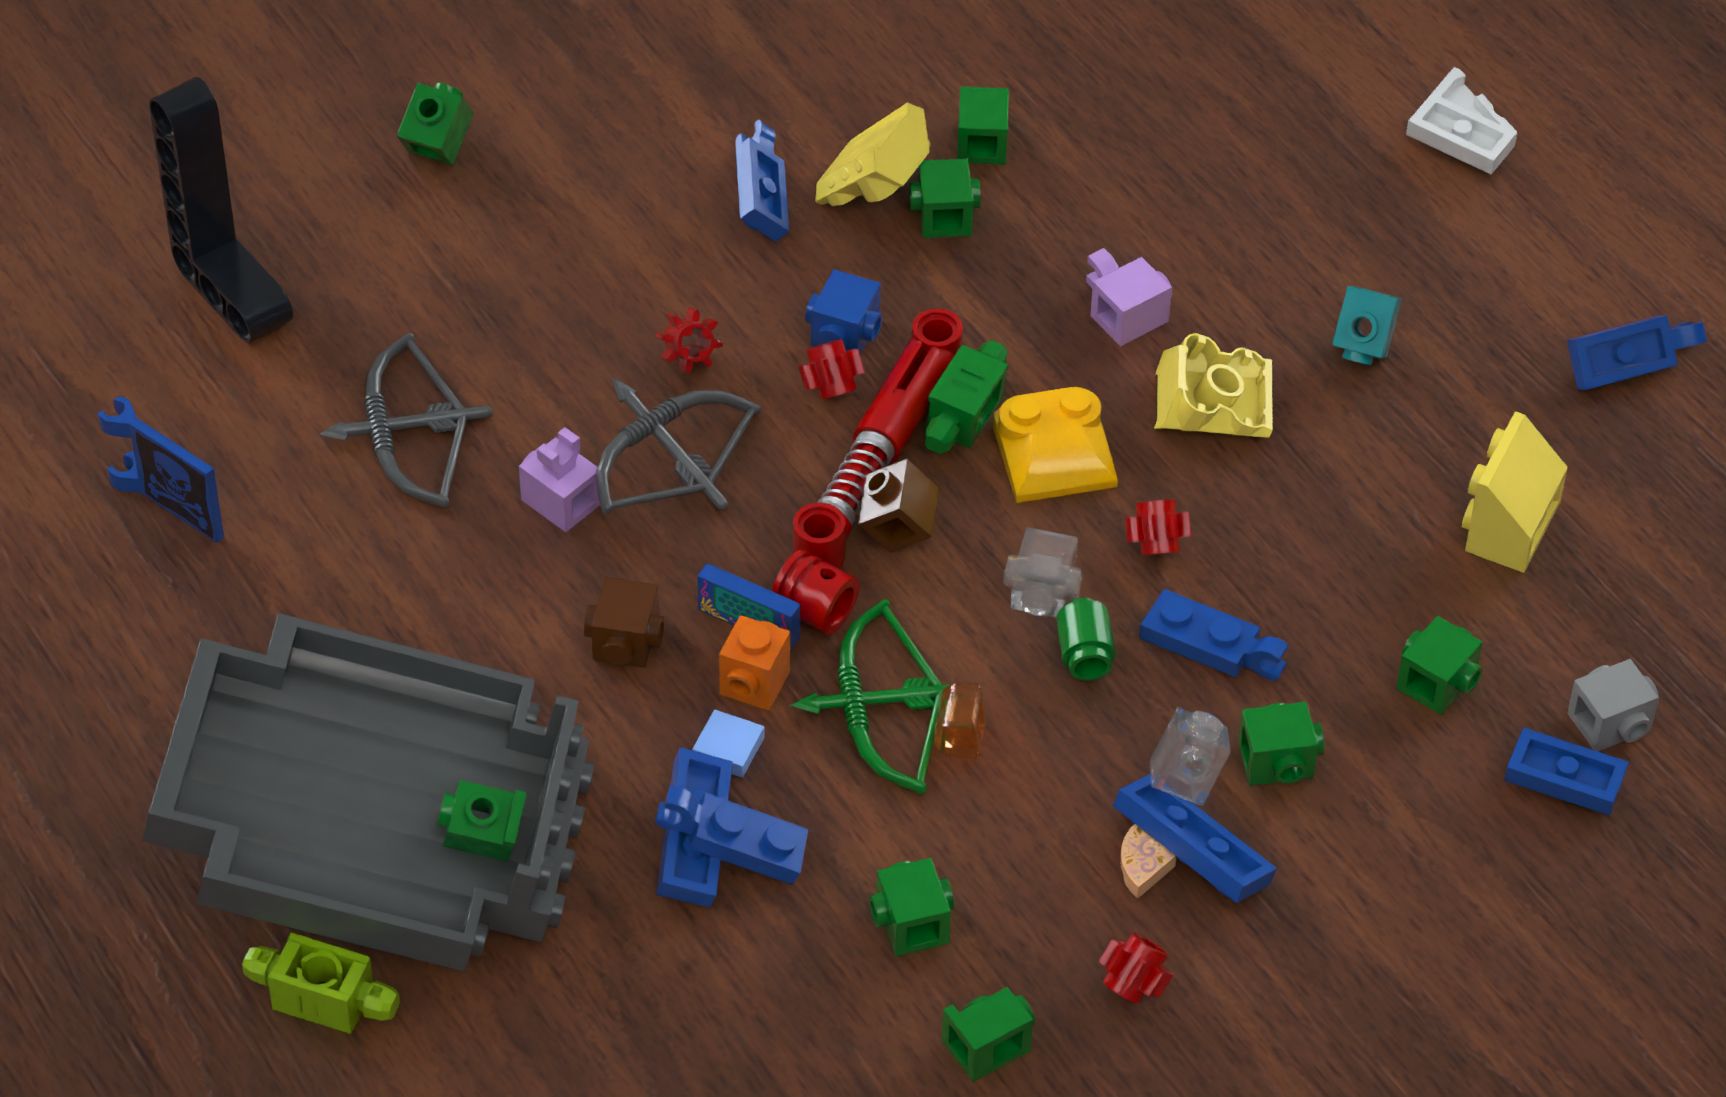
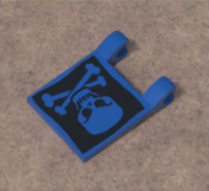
M122 396L116 397L113 400L115 411L119 415L108 416L101 410L97 413L101 430L108 435L132 438L134 453L126 452L123 455L124 465L128 471H117L113 466L107 468L110 484L121 491L142 493L218 543L224 538L214 468L139 420L128 399Z

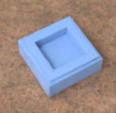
M714 709L692 751L733 761L731 774L743 778L765 738V726Z

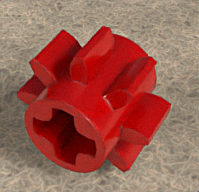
M690 307L686 312V319H680L671 313L667 314L670 325L665 332L656 333V337L665 341L667 350L661 355L662 360L672 362L680 357V370L686 373L691 372L693 362H699L707 367H711L710 354L714 348L723 347V343L715 340L711 332L716 328L718 322L708 318L699 323V310ZM692 333L697 335L696 344H688L687 347L681 344L683 336H691Z
M839 339L806 350L809 363L798 366L805 389L817 388L820 399L831 398L857 389L854 376L865 373L859 349L846 351L843 339Z
M1175 499L1137 502V517L1125 518L1127 543L1140 542L1141 555L1181 551L1179 538L1192 536L1190 512H1177Z
M1134 932L1127 942L1121 939L1117 941L1112 938L1098 961L1107 967L1106 971L1108 973L1103 983L1116 994L1136 1004L1141 1002L1145 994L1149 997L1154 995L1160 998L1173 977L1172 973L1165 970L1166 966L1164 965L1169 954L1156 943Z

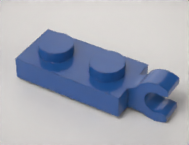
M758 120L755 122V134L752 139L742 133L736 138L740 219L749 228L760 231L776 242L790 232L785 162L774 154L776 136L774 129Z
M1658 315L1567 340L1577 389L1587 390L1676 366L1678 363L1675 350L1707 342L1703 322L1692 324V321L1669 326L1667 315Z
M1163 589L1140 624V639L1233 677H1237L1241 669L1245 667L1257 672L1266 679L1278 681L1287 666V662L1281 660L1288 649V644L1283 640L1272 636L1260 639L1259 626L1166 589Z
M676 786L669 787L665 803L660 802L658 805L655 823L668 830H677L690 834L689 849L793 885L801 873L808 835L807 828L706 792L698 803L691 792Z

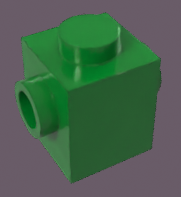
M439 82L434 87L417 83L396 136L409 153L453 166L474 112L463 98V93L459 89Z
M968 158L924 160L918 166V181H909L910 211H919L922 238L972 236L973 208H980L981 192L979 178L970 179Z
M1437 615L1423 632L1420 630L1414 631L1404 645L1396 689L1442 715L1461 692L1466 695L1469 694L1480 680L1483 667L1479 665L1483 641L1474 637L1466 629L1455 626Z
M1307 702L1273 703L1265 707L1242 709L1238 746L1249 786L1276 782L1289 784L1301 779L1314 778L1317 755L1324 754L1325 744L1321 724L1319 722L1312 723Z
M927 858L914 862L902 861L891 865L889 868L877 870L876 894L869 895L870 911L876 928L885 927L895 957L949 944L951 911L954 910V898L948 879L946 877L938 878L932 859Z

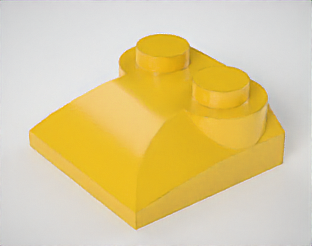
M1068 387L1017 395L1007 399L998 410L993 412L992 427L1016 503L1116 488L1118 486L1116 471L1100 420L1101 402L1093 392L1080 387Z

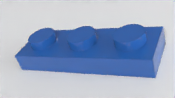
M680 747L674 758L670 786L688 790L694 795L698 803L705 792L728 800L733 761ZM664 829L656 895L710 908L717 893L721 859L689 849L690 834Z
M1154 772L1119 789L1113 807L1176 855L1179 861L1186 863L1213 884L1220 893L1228 896L1234 902L1238 903L1271 884L1277 870L1274 865Z

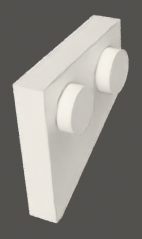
M1454 67L1408 120L1406 135L1492 174L1515 147L1517 131L1504 117L1495 113L1493 105L1483 94L1475 96L1464 84L1466 75L1460 69Z

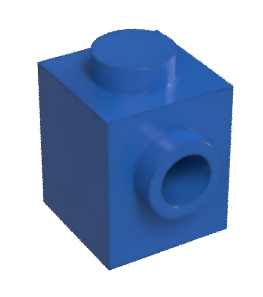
M833 269L821 293H814L811 296L806 309L805 321L811 323V345L818 346L843 339L846 351L859 349L861 354L867 341L874 342L881 328V283Z

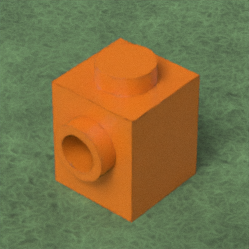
M740 615L719 653V693L722 696L770 711L790 673V631L779 628L771 622L757 621Z

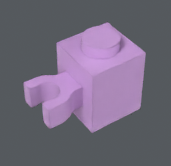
M1105 248L1088 256L1087 263L1095 270L1086 275V283L1092 288L1090 316L1120 347L1169 322L1172 286L1162 272L1156 271L1143 257L1119 268L1112 255Z
M566 427L558 432V438L555 437L546 445L542 444L537 450L528 454L522 464L519 465L521 500L564 532L569 531L600 506L596 476L597 466L579 454L580 437Z

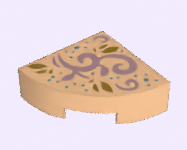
M1136 824L1129 829L1124 837L1120 863L1125 885L1135 897L1139 898L1176 867L1177 856Z

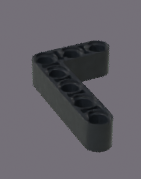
M194 77L152 98L149 101L170 246L174 261L185 279L244 342L249 343L293 319V309L281 286L236 239L219 110L216 100L207 84L199 77Z

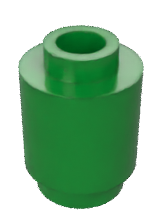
M1077 598L1070 601L1056 615L1062 662L1076 679L1090 681L1102 678L1111 671L1112 662L1116 656L1109 610L1103 603L1089 598Z

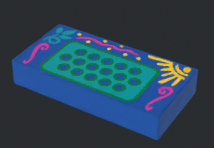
M706 564L698 574V610L731 625H735L740 615L757 621L771 622L779 628L790 631V651L800 639V604L711 564Z

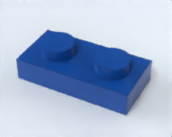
M1523 727L1507 766L1504 781L1610 816L1626 776L1629 762Z

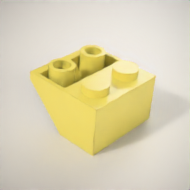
M1515 411L1506 430L1496 429L1487 451V458H1490L1487 466L1478 464L1472 475L1468 494L1474 495L1475 499H1471L1466 509L1462 528L1469 530L1465 552L1524 573L1561 502L1568 467L1526 415Z

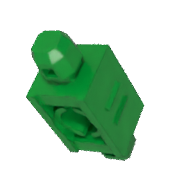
M990 340L981 344L977 351L961 345L928 396L930 406L928 420L924 425V429H926L925 446L929 450L942 454L951 450L955 443L967 448L972 447L1004 396L1008 364L1006 363L1007 348L1003 344Z

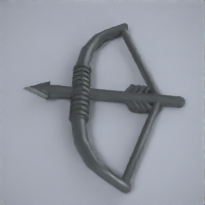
M408 333L376 357L366 377L364 404L368 421L347 424L341 421L318 434L347 440L348 436L371 434L374 454L390 481L408 496L447 509L450 505L448 498L449 489L466 421L489 418L493 414V409L488 405L464 408L415 344L414 335ZM408 348L448 402L431 404L426 413L388 418L383 395H381V377L389 361ZM429 426L436 433L453 431L455 429L440 494L416 486L401 472L393 456L395 448L391 431Z
M611 376L619 402H625L638 419L622 428L619 434L605 447L601 456L596 476L602 513L606 515L612 509L703 492L717 509H727L728 501L715 487L714 482L753 416L760 413L761 406L721 390H694L675 398H669L649 411L635 395L636 389ZM700 404H725L746 412L712 469L702 459L701 455L687 454L663 427L679 417L682 411ZM653 434L676 460L674 473L687 486L611 500L608 477L614 460L627 447H633Z

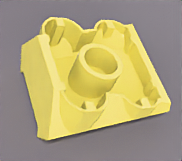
M907 102L851 139L817 182L815 202L820 205L829 203L831 206L846 204L862 195L867 202H878L892 195L899 187L904 186L930 152V141L927 136L924 109Z
M1197 333L1189 334L1181 345L1163 351L1155 375H1158L1157 422L1154 429L1181 430L1186 432L1200 431L1270 438L1273 431L1271 359L1262 358L1257 352L1246 348L1235 349L1232 353L1220 352L1219 347L1211 338Z

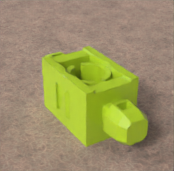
M291 932L281 954H279V950L263 946L251 947L243 960V973L250 980L264 986L269 985L273 1010L352 1034L362 1012L364 1017L382 1021L393 1019L399 1008V992L390 985L377 980L373 981L371 959L369 956Z

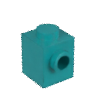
M1347 286L1332 342L1333 346L1344 348L1342 358L1372 365L1374 357L1386 358L1403 298L1357 286ZM1365 317L1372 324V330L1368 336L1364 335L1360 329L1361 321Z

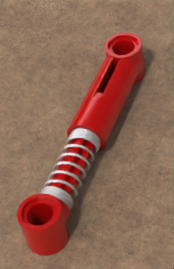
M936 308L921 312L914 319L912 337L856 427L852 436L854 444H852L850 452L846 454L844 462L840 464L838 472L834 474L832 481L828 484L826 491L817 503L808 504L795 514L793 519V553L798 550H806L812 556H817L823 562H828L839 569L843 566L846 540L851 533V526L855 522V514H858L861 510L860 504L862 503L866 475L880 468H885L886 465L898 460L930 406L928 401L929 394L963 343V325L956 314L949 310Z

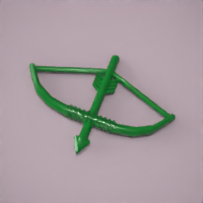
M884 599L850 624L840 644L837 675L841 694L817 696V692H814L789 706L817 714L820 713V709L844 707L848 732L851 734L862 759L880 777L923 795L927 790L924 782L944 698L968 696L972 692V687L968 683L942 685L889 609V600ZM883 614L925 677L920 679L914 678L913 680L908 678L901 689L862 692L858 667L855 665V646L864 627ZM904 702L913 711L933 708L916 779L892 769L876 752L868 734L869 723L865 705Z

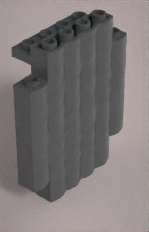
M278 613L266 655L200 639L149 809L143 841L208 858L197 899V904L465 972L470 955L481 957L488 929L542 943L547 926L558 927L566 895L556 893L558 881L568 882L575 857V850L566 848L568 837L577 839L585 811V806L575 804L577 794L587 795L595 763L585 761L590 739L582 737L584 725L574 723L578 700L557 695L547 728L535 725L540 708L539 703L530 701L535 679ZM459 780L515 793L516 789L527 792L516 842L508 862L442 846L447 827L436 825L444 792L455 794ZM471 810L473 815L479 819H487L491 816L488 813Z

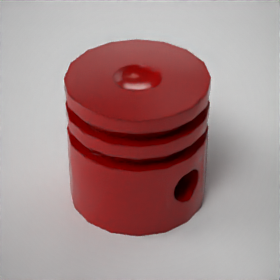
M798 550L782 566L775 579L772 591L800 604V621L826 635H832L840 629L851 614L859 595L860 582L856 577L828 562H823L817 556H812L810 552Z

